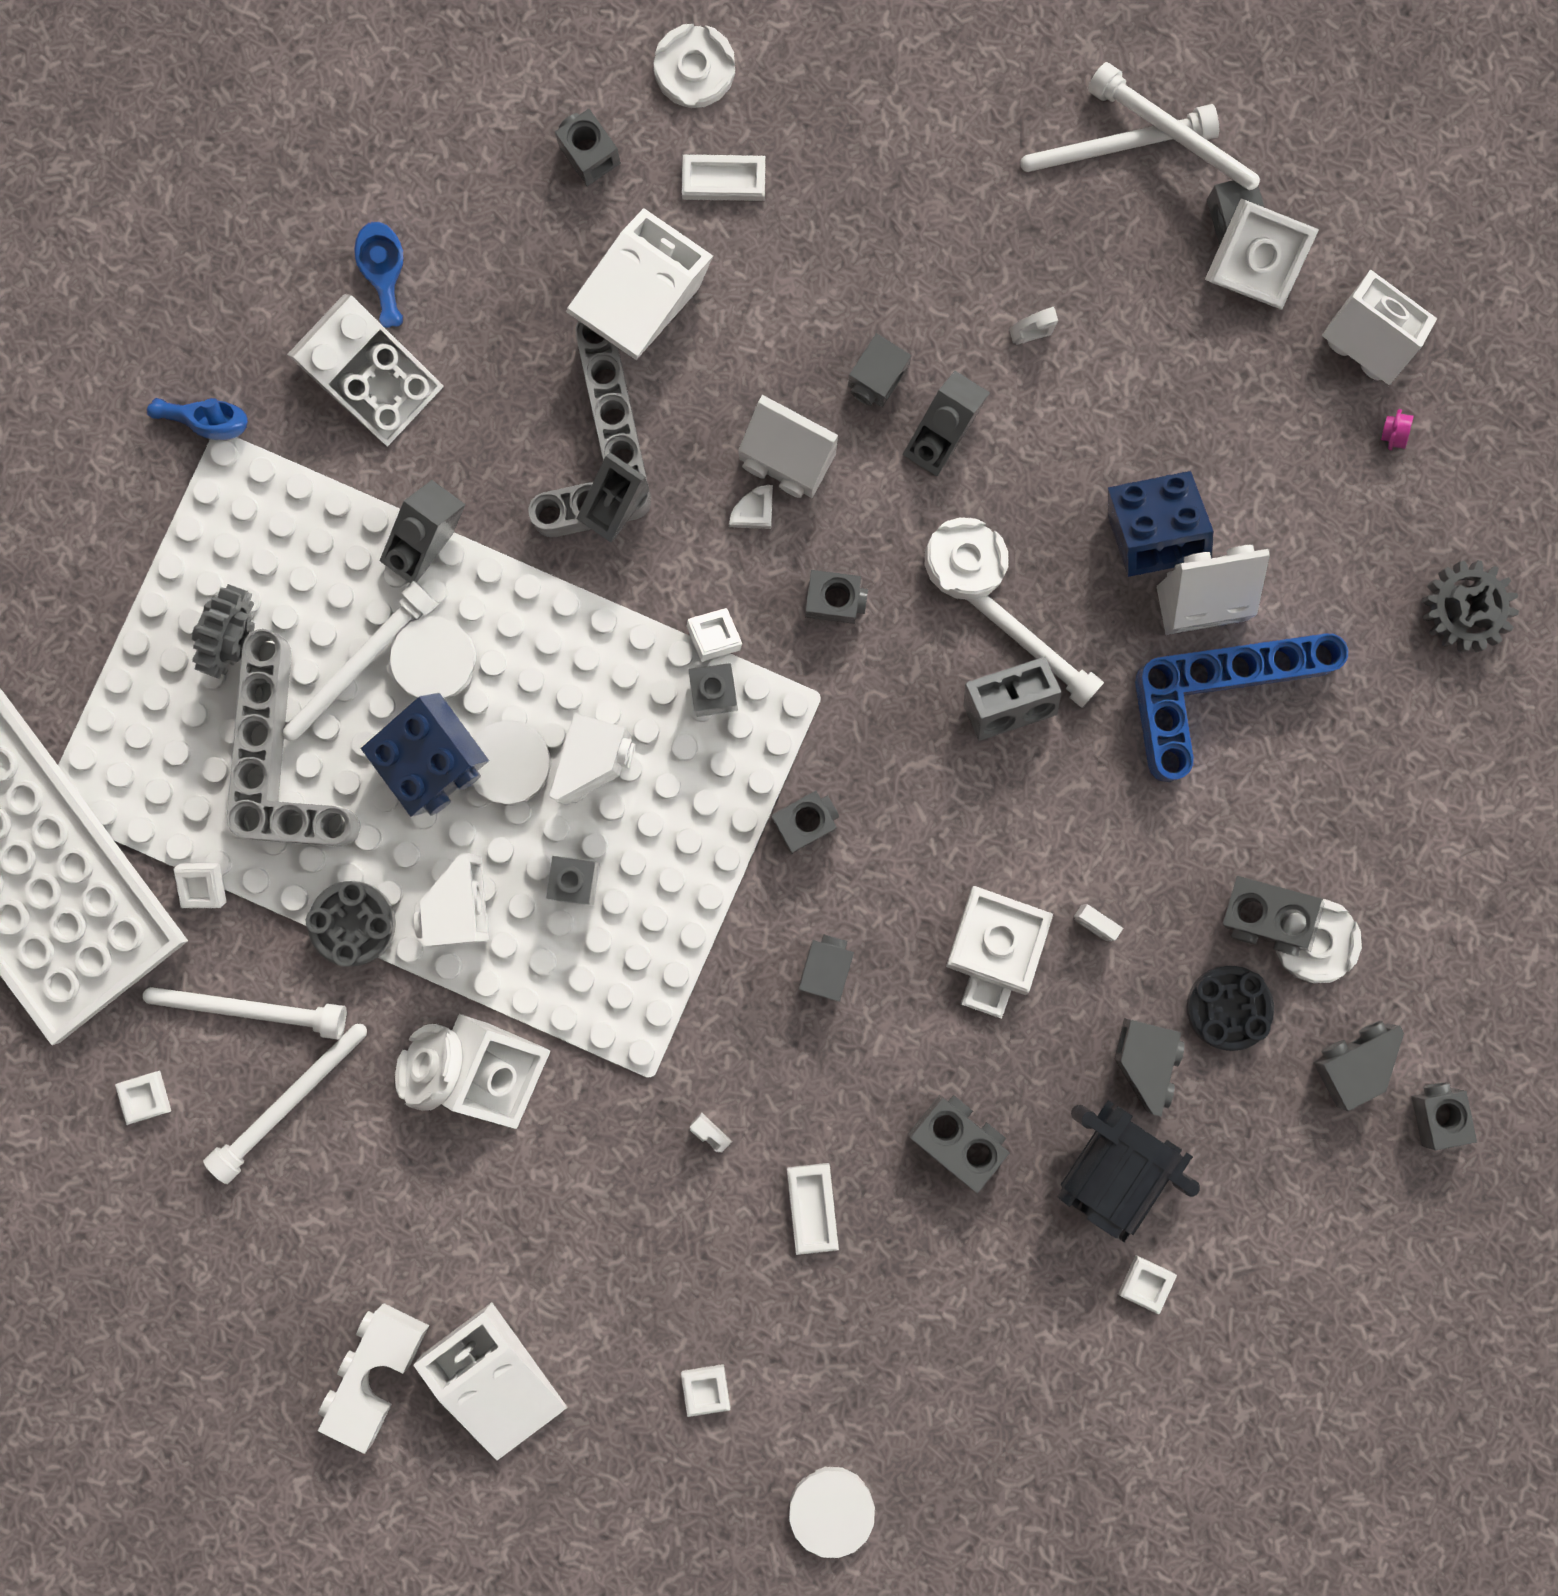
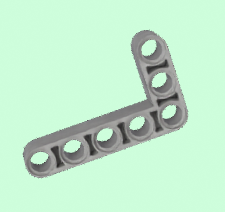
M578 321L576 325V338L603 461L608 453L614 454L620 449L631 450L634 456L627 465L645 476L647 481L618 347L606 339L598 344L587 342L585 339L593 330ZM603 369H609L616 373L614 379L607 384H599L594 378ZM611 409H619L625 413L623 420L615 425L605 423L603 417ZM593 482L536 495L528 507L529 517L536 530L546 537H559L590 530L588 526L576 518L580 512V506L586 499ZM650 490L628 521L639 519L649 511L651 506ZM556 507L560 509L559 518L554 523L544 524L539 521V516L545 508Z
M257 629L248 634L242 646L227 807V825L236 836L252 840L329 846L349 845L355 841L360 831V822L357 816L350 810L329 805L278 802L284 742L283 729L285 728L291 666V648L285 639L274 632L266 629ZM267 641H273L276 648L274 655L267 661H261L259 657L260 647ZM269 682L272 690L271 696L266 702L258 704L255 697L256 689L261 684ZM264 724L268 732L267 739L263 744L255 746L251 738L252 732L257 726ZM259 766L264 774L263 782L260 786L252 789L248 784L247 777L253 768ZM256 809L260 816L259 825L254 830L248 831L244 826V816L249 810ZM298 812L302 817L303 824L299 832L291 835L286 829V820L290 814ZM341 815L345 820V830L341 836L333 838L328 832L329 821L332 817Z

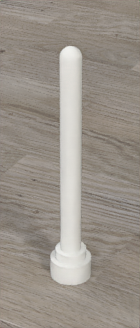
M1108 62L1104 63L1096 71L1088 87V91L1101 101L1108 99L1113 102L1117 100L1244 188L1253 190L1258 187L1260 179L1256 173L1126 86V80L1122 77V71Z
M1213 104L1196 107L1194 113L1187 114V119L1178 120L1206 140L1218 138L1219 136L1218 115ZM1155 126L1025 155L1020 161V166L1022 170L1031 172L1163 142L1173 138Z
M415 581L408 585L402 592L404 597L399 601L401 606L286 725L283 729V736L286 740H297L414 617L419 619L422 614L427 616L438 605Z
M989 596L968 600L1036 659L1046 657L1052 672L1068 685L1066 690L1071 693L1069 698L1081 708L1104 683L1092 672L1088 675L1083 670L1078 672Z
M154 987L147 988L143 992V1000L147 1004L313 1027V1031L319 1032L321 1037L340 1040L344 1033L347 1015L345 1006L326 1004L325 1007L309 1010Z
M363 1024L353 1025L231 1146L226 1144L222 1148L216 1147L203 1160L206 1168L225 1184L231 1182L241 1172L240 1166L244 1163L243 1157L366 1037V1027Z

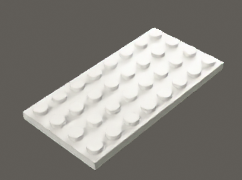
M0 688V976L50 1044L55 1045L71 1035L188 942V940Z

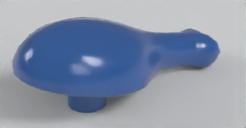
M371 222L363 226L357 235L354 248L355 260L360 272L375 287L378 293L382 310L379 318L380 324L384 328L397 327L403 323V315L397 309L395 299V284L404 261L403 249L397 235L390 227L384 223Z
M155 398L146 409L147 415L153 419L165 418L181 422L199 436L211 440L236 438L246 430L248 423L247 415L241 408L231 403L218 401L216 398L186 405L167 403L163 399Z

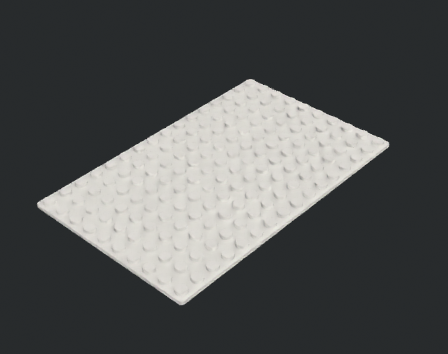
M236 437L229 440L210 439L58 764L59 768L114 841L173 867L187 863H220L224 890L305 926L306 916L314 901L328 887L344 881L364 882L376 887L390 901L396 920L395 933L391 944L378 957L379 959L642 1076H654L821 700L820 694L813 689L733 654H726L701 662L691 636L457 533H453L417 582L438 603L427 616L422 614L420 618L443 617L458 624L471 638L476 652V664L469 684L458 695L445 701L473 738L477 732L488 724L502 720L523 722L536 730L548 745L551 757L550 772L541 791L526 802L506 805L490 801L480 795L471 785L462 791L457 788L448 796L451 803L437 814L430 816L426 812L413 817L409 816L360 749L417 699V697L410 695L400 686L392 672L390 655L391 647L396 639L395 636L297 740L288 741L284 738L278 802L329 805L350 810L357 816L360 822L359 835L355 841L346 846L262 841L238 837L230 831L227 825V807L241 660L237 663L235 662L234 665L229 664L227 674H221L220 679L194 669L196 663L192 662V659L197 650L193 649L195 641L192 640V632L203 613L204 605L213 596L218 598L220 588H226L227 584L252 593L251 601L254 602V606L250 614L253 615L251 622L255 623L254 631L257 629L270 630L288 642L291 648V666L285 720L286 727L401 606L399 601L404 597L402 592L410 583L379 561L400 511L399 508ZM414 617L410 622H413L418 619ZM267 641L260 647L259 657L261 661H267L274 655L276 648L273 641ZM731 663L738 711L696 717L688 669ZM269 682L261 684L256 689L255 697L258 704L264 703L270 698L272 690ZM574 713L625 727L631 735L630 740L635 744V751L629 768L622 767L617 778L567 805L549 797ZM264 724L257 726L252 732L251 738L255 746L263 744L267 739L268 732ZM261 767L253 768L248 774V784L252 789L260 786L263 782L264 774ZM256 809L249 810L244 816L245 828L248 831H252L259 825V813ZM298 812L290 814L286 820V829L291 835L299 832L303 824L302 817ZM336 815L329 821L328 832L333 838L341 836L345 830V820L341 815ZM470 853L481 856L489 941L423 946V938H417L414 929V913L420 912L419 902L459 854ZM552 856L600 863L594 905L546 899Z

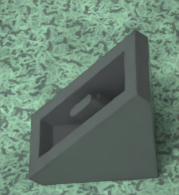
M608 453L576 519L609 542H612L649 492L646 477L612 453Z

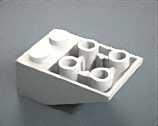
M643 208L620 233L570 303L566 312L637 360L698 291L713 255Z
M344 294L287 354L387 447L444 387L352 295Z
M1243 545L1228 549L1227 555L1211 559L1210 552L1184 557V563L1175 565V570L1168 572L1167 577L1157 585L1165 634L1169 635L1248 621L1256 616L1270 556L1269 549L1254 551L1253 545Z
M492 1302L424 1352L413 1365L438 1401L496 1460H499L567 1409L566 1404Z

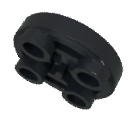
M1219 966L1202 974L1193 984L1187 999V1015L1192 1029L1202 1041L1221 1050L1238 1051L1247 1049L1268 1036L1274 1016V1002L1268 986L1259 974L1239 966Z

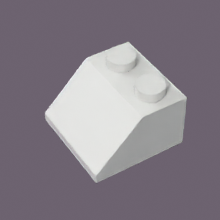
M1370 270L1330 322L1322 336L1328 340L1329 346L1335 352L1343 356L1349 355L1361 364L1362 370L1374 380H1382L1390 385L1421 349L1437 318Z
M762 395L739 447V460L744 462L742 467L749 473L762 479L767 474L781 481L779 487L788 494L797 498H801L805 494L813 498L836 456L838 435Z
M574 713L549 797L567 805L617 778L622 767L629 768L634 755L635 744L630 740L631 735L626 728Z
M470 853L459 854L419 902L420 912L414 913L415 934L417 938H423V946L489 941L482 857Z
M459 1014L452 1031L457 1034L461 1042L463 1058L461 1070L453 1091L442 1105L454 1112L517 1129L550 1050L489 1023Z

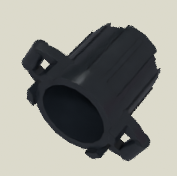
M1109 1100L1098 1116L1087 1107L1076 1105L1071 1111L1072 1118L1083 1127L1094 1129L1095 1132L1060 1184L1062 1189L1056 1197L1070 1207L1072 1205L1087 1215V1220L1125 1243L1130 1234L1134 1235L1169 1180L1172 1181L1175 1188L1189 1197H1194L1199 1193V1183L1183 1173L1193 1158L1192 1155L1186 1152L1183 1157L1180 1154L1182 1149L1168 1140L1165 1143L1161 1142L1130 1120L1133 1116L1119 1106L1113 1110L1114 1104Z

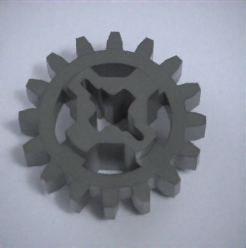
M1477 560L1468 569L1466 562L1460 561L1453 565V570L1449 567L1441 570L1438 573L1440 580L1435 579L1428 583L1427 587L1434 595L1422 598L1423 604L1431 606V612L1423 615L1422 618L1426 621H1434L1435 626L1429 633L1431 636L1442 633L1444 635L1442 646L1447 647L1457 642L1458 652L1463 653L1468 651L1472 645L1476 653L1487 649V643L1494 646L1502 642L1499 633L1506 634L1513 630L1514 627L1506 620L1519 614V610L1509 607V602L1518 598V594L1506 592L1505 587L1509 585L1511 579L1508 577L1499 581L1496 578L1498 567L1493 566L1487 571H1483V562ZM1461 580L1474 581L1469 588L1461 584L1458 586L1454 585L1455 582ZM1473 597L1471 609L1475 613L1468 615V609L1470 607V604L1466 600ZM1473 624L1479 628H1486L1482 633H1466L1467 629L1471 628Z
M227 584L226 588H220L218 598L213 596L204 605L203 613L192 632V640L195 641L193 649L197 650L192 659V662L196 663L195 670L220 679L221 674H227L229 664L234 665L235 662L237 663L241 660L244 640L255 628V623L251 622L253 615L250 614L254 606V602L251 601L252 593Z

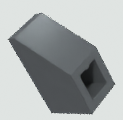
M954 371L938 390L902 455L935 476H938L973 423L990 392L957 371Z
M431 480L403 501L379 561L407 582L415 581L417 583L453 535L466 504Z
M1124 1018L1114 1059L1145 1111L1162 1117L1163 1108L1170 1107L1174 1096L1175 1085L1170 1083L1173 1066L1178 1067L1184 1053V1042L1180 1041L1181 1032Z
M1377 1021L1362 1028L1359 1031L1361 1035L1359 1039L1349 1044H1346L1345 1040H1341L1321 1050L1323 1057L1313 1063L1337 1108L1350 1111L1387 1091L1404 1035L1400 1025H1384L1383 1021Z

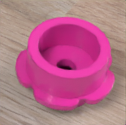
M1402 409L1397 410L1396 417L1387 415L1381 440L1389 442L1388 449L1391 451L1393 447L1406 449L1414 416L1401 414Z

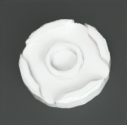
M683 24L669 31L658 43L654 59L655 79L662 93L674 103L688 108L706 107L720 100L730 89L735 76L734 52L727 38L715 28L706 25L704 28L694 26V24Z
M960 517L946 521L932 534L925 549V568L930 580L942 592L956 599L975 600L988 596L1000 585L1008 569V550L1003 538L996 531L992 532L989 528L985 527L986 523L977 519Z
M423 617L410 622L397 634L391 647L390 666L395 680L407 693L417 698L419 696L440 693L445 700L458 695L469 684L473 676L476 652L471 638L458 624L443 617Z
M502 720L488 724L475 734L473 739L490 760L478 770L481 777L472 784L480 795L495 803L514 805L528 801L541 791L550 772L551 757L548 745L536 730L523 722Z
M1323 899L1325 905L1311 952L1300 950L1298 957L1276 951L1282 966L1294 977L1309 983H1331L1339 979V977L1354 967L1362 949L1361 931L1357 922L1353 920L1352 916L1342 905ZM1299 913L1287 915L1282 923L1283 931L1289 935L1301 933L1305 929L1306 918Z
M438 1024L424 1025L415 1031L409 1038L413 1042L408 1051L402 1050L397 1060L395 1084L398 1096L405 1099V1104L408 1107L421 1111L433 1110L447 1099L455 1087L461 1070L463 1059L461 1042L454 1031Z
M823 1467L815 1470L814 1473L809 1474L806 1478L804 1477L797 1484L790 1498L789 1521L795 1538L806 1550L820 1557L840 1558L854 1553L867 1541L874 1526L875 1506L869 1489L858 1475L844 1468Z

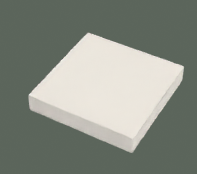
M1241 198L1205 280L1282 310L1319 229Z
M973 886L946 967L1027 995L1030 991L1053 914Z

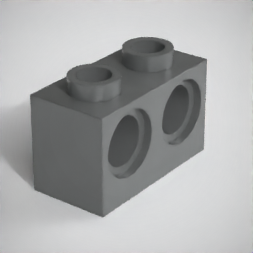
M1042 657L966 682L963 706L978 741L1056 716L1062 692L1046 657Z
M1237 876L1223 925L1227 929L1233 930L1231 938L1255 945L1258 938L1275 942L1274 950L1299 957L1300 950L1308 952L1312 950L1325 902L1322 898ZM1255 901L1262 904L1263 915L1260 920L1255 923L1242 921L1240 913L1246 903ZM1291 913H1299L1306 918L1305 929L1297 935L1286 934L1282 928L1284 918Z
M939 1095L908 1135L978 1194L1010 1154L1002 1146L1007 1138L987 1122L982 1128L968 1118L973 1110L953 1095L947 1101L943 1096ZM942 1115H950L954 1117L956 1122L954 1132L948 1137H939L933 1132L935 1120ZM974 1143L986 1144L989 1150L987 1159L981 1164L969 1163L966 1157L968 1148Z

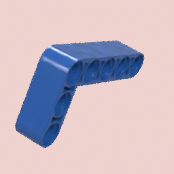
M1326 633L1158 657L1146 663L1137 672L1135 686L1150 773L1157 780L1172 782L1185 777L1193 767L1194 757L1184 696L1324 676L1340 669L1346 663L1348 658L1346 642L1340 636ZM1318 645L1327 647L1332 656L1330 665H1324L1317 659L1316 649ZM1276 651H1281L1289 657L1290 668L1288 671H1282L1275 665L1274 655ZM1234 657H1240L1248 663L1249 673L1247 677H1240L1233 671L1232 661ZM1192 663H1199L1206 668L1208 672L1206 683H1198L1191 677L1190 667ZM1150 669H1158L1165 674L1167 681L1164 689H1156L1149 683L1148 673ZM1157 710L1167 711L1172 716L1173 726L1170 731H1163L1157 727L1155 723ZM1165 751L1173 752L1178 757L1179 768L1176 773H1170L1163 768L1161 757Z

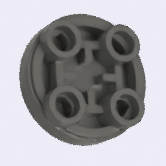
M344 881L325 889L316 898L305 919L309 937L315 949L325 959L340 966H360L376 960L391 944L396 927L395 913L388 898L376 887L358 881Z

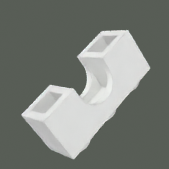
M384 1303L375 1313L368 1311L356 1333L357 1336L362 1338L356 1352L354 1353L349 1350L338 1370L337 1375L343 1377V1380L337 1392L329 1391L320 1407L318 1415L323 1416L324 1419L318 1432L365 1454L374 1443L392 1405L372 1392L369 1385L370 1370L377 1366H387L403 1374L411 1365L429 1325Z

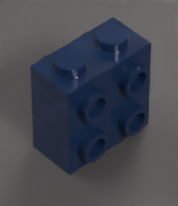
M1191 471L1108 487V518L1128 577L1175 568V565L1184 563V557L1197 553L1210 552L1212 559L1214 531Z
M440 693L419 696L360 748L410 817L426 812L433 816L451 803L448 796L457 788L462 791L475 783L481 777L478 770L490 761Z

